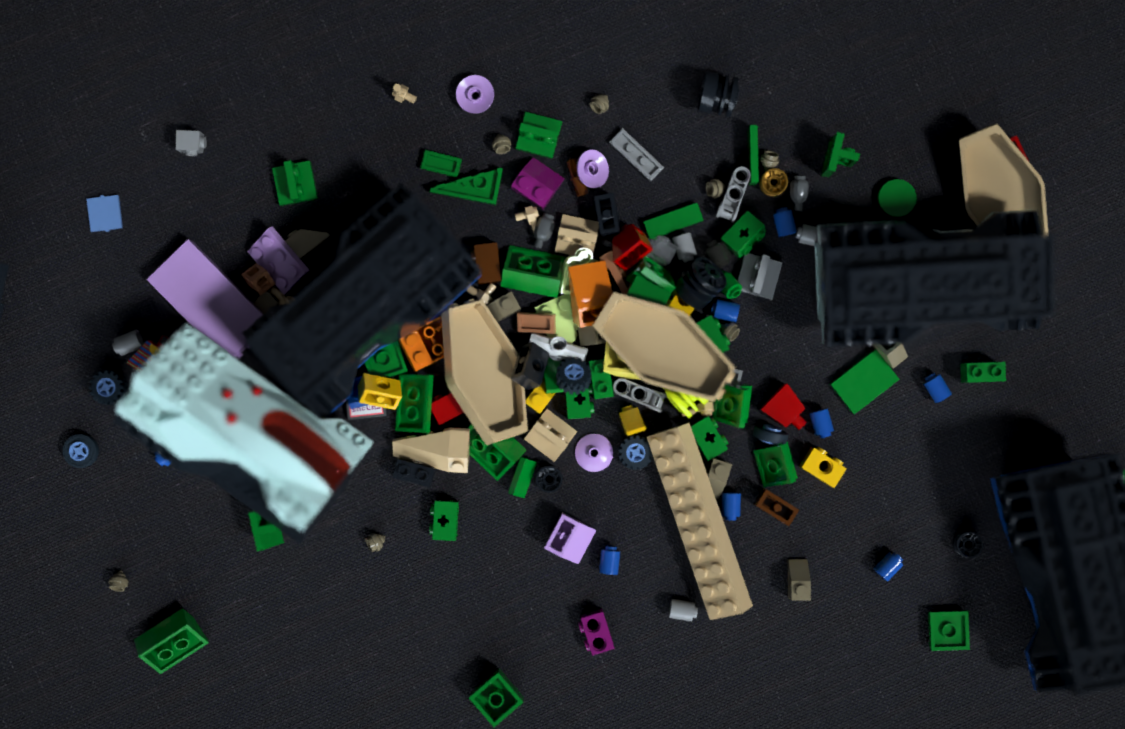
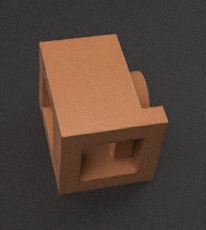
M257 263L241 274L248 286L257 291L260 296L275 285L268 271Z

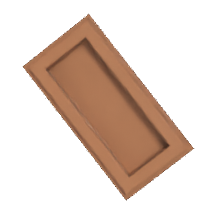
M518 312L517 332L556 333V314Z

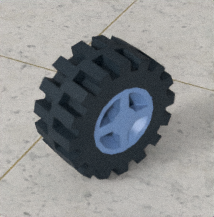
M575 357L571 358V360L565 359V363L562 361L556 373V383L559 385L560 390L563 389L565 393L570 392L571 395H573V392H576L577 395L580 394V391L583 393L585 389H588L591 382V370L587 362H581L580 358L575 360Z
M100 371L90 380L91 386H89V389H91V392L89 393L100 404H115L126 396L124 395L127 392V383L124 381L126 379L116 371Z
M639 435L625 438L618 449L620 461L624 466L632 470L642 469L652 460L653 454L648 440Z

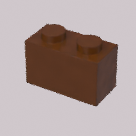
M497 242L474 245V250H471V256L482 270V276L478 279L479 285L501 282L502 276Z
M764 488L753 503L790 526L799 509Z

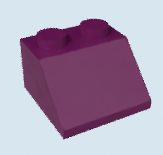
M533 157L521 170L511 188L544 210L565 178Z

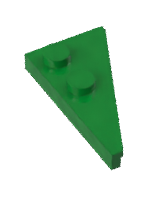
M503 168L437 185L430 189V193L496 205Z

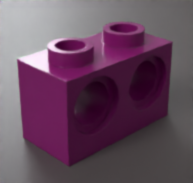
M603 609L581 615V621L578 624L581 633L585 632L587 637L584 640L587 652L591 651L593 656L615 649ZM590 619L598 621V625L595 628H590L587 625ZM595 638H602L604 643L601 646H595L593 644Z

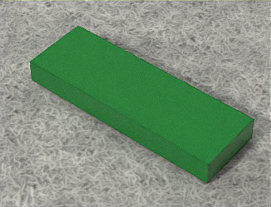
M750 125L748 127L749 185H756L759 182L757 125Z
M694 203L644 221L643 224L649 240L704 220L698 203Z

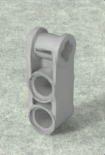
M738 167L732 173L715 217L728 219L734 224L750 179V171L746 167ZM737 172L744 173V181H739L736 178ZM730 190H736L739 197L737 199L731 198L729 195Z
M618 378L612 383L615 394L642 404L654 411L662 412L661 407L664 399L667 398L666 394L623 378ZM620 381L626 384V389L623 392H618L616 389V384ZM638 388L642 389L644 393L641 399L634 397V391Z

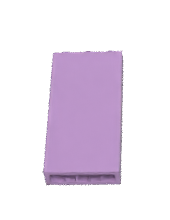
M188 239L147 280L194 328L225 349L232 357L239 360L243 356L242 352L246 348L250 349L246 344L248 340L242 332L246 331L256 319L264 314L193 241Z

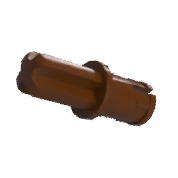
M577 159L568 160L567 165L572 177L570 181L573 182L577 197L588 194L587 187L581 182L577 174Z

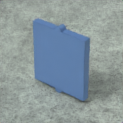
M101 195L97 198L87 199L90 232H109V230L123 228L119 195Z

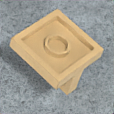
M563 214L555 252L574 256L579 248L585 247L590 249L593 254L599 223Z
M546 409L524 440L555 462L578 431Z

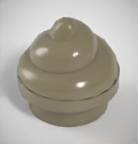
M595 95L591 99V109L597 114L606 112L609 108L608 96Z
M497 134L492 142L493 150L497 154H505L511 149L510 139L502 134Z
M766 150L761 155L760 161L765 171L779 164L778 153Z
M711 179L706 184V193L709 197L718 198L722 196L726 185L718 179Z
M733 322L720 324L721 334H725L729 341H734L740 332L737 324Z
M375 533L369 534L365 538L371 552L380 551L385 542V536Z
M123 571L114 574L108 581L110 584L109 588L119 592L124 591L128 587L129 582Z

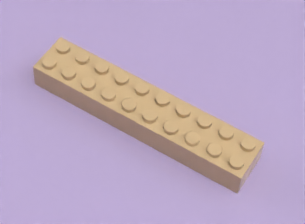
M690 423L648 436L647 440L709 619L713 620L744 613L753 605Z

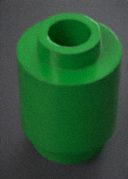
M722 271L726 277L727 284L721 292L728 299L738 297L741 294L742 285L731 273Z

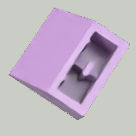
M562 512L544 548L564 559L579 564L596 529Z

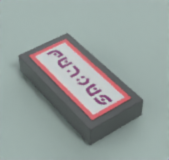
M346 401L348 420L387 416L386 408L367 405L350 409L348 401Z

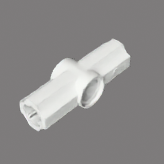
M533 333L529 343L534 342L549 352L550 358L554 361L567 358L571 360V358L575 357V360L580 358L581 362H583L588 352V348L567 343L565 338L560 336L551 338Z

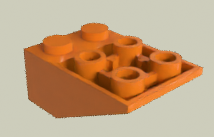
M605 260L568 266L573 322L580 328L592 326L613 294Z
M442 316L398 340L414 373L444 358Z

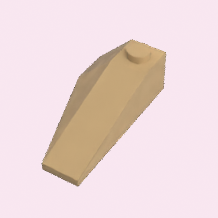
M446 428L443 432L434 433L431 431L427 435L418 437L411 435L396 438L392 441L394 457L446 472L468 473L470 429Z

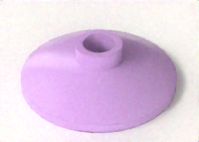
M471 75L459 83L456 90V99L459 106L466 112L473 114L482 113L491 106L494 100V89L486 78L479 75ZM478 93L479 97L477 99H473L472 94Z
M587 150L578 158L577 174L585 186L589 188L601 187L608 178V163L599 151Z
M588 434L577 443L575 457L583 469L590 472H598L605 469L611 463L613 448L606 437L600 434ZM593 449L598 451V455L595 457L590 454Z

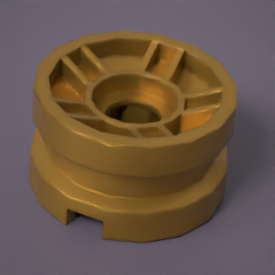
M777 168L767 170L760 179V189L767 196H779L788 186L787 175L784 171ZM777 180L778 182L776 183V186L771 185L770 181Z

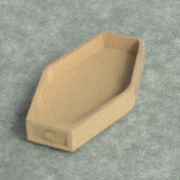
M994 123L959 138L965 207L975 224L978 226L991 212L1035 210L1038 212L1042 232L1048 233L1043 180L997 123Z
M613 293L593 324V327L638 378L648 384L714 402L715 399H721L725 392L723 389L725 383H731L736 375L733 372L735 367L696 323L680 310Z
M475 299L465 301L464 305L458 306V303L447 306V310L441 316L445 379L449 390L486 445L527 432L525 388L511 379L518 356L517 351L483 300L475 302Z

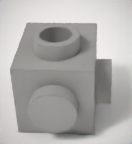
M176 130L175 149L177 151L185 153L187 156H197V153H203L207 145V140L203 133L200 131Z

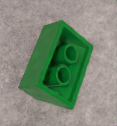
M510 245L503 268L501 287L557 298L566 256Z
M473 424L468 427L470 429V456L497 481L527 451L514 437L486 445Z
M183 608L134 639L138 657L159 674H162L209 643L194 617Z

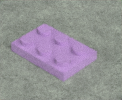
M273 226L268 228L247 251L257 264L268 271L276 287L284 295L289 293L310 271Z

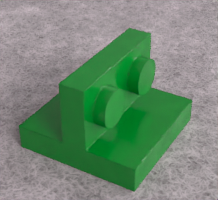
M525 112L523 123L520 124L519 128L520 134L516 150L553 159L562 121Z
M837 132L830 138L821 176H831L836 171L837 164L851 167L858 162L860 154L855 153L854 149H841L845 134Z
M290 160L285 161L284 166L272 168L280 206L318 199L311 161L293 163Z
M647 255L638 261V264L626 277L627 281L632 284L638 275L670 293L676 288L671 272Z
M725 383L723 387L725 392L721 399H715L713 418L716 421L737 428H745V423H748L752 386L748 384L732 385Z
M788 441L786 444L754 450L763 487L796 482L798 477Z
M255 511L249 513L257 551L284 543L281 530Z

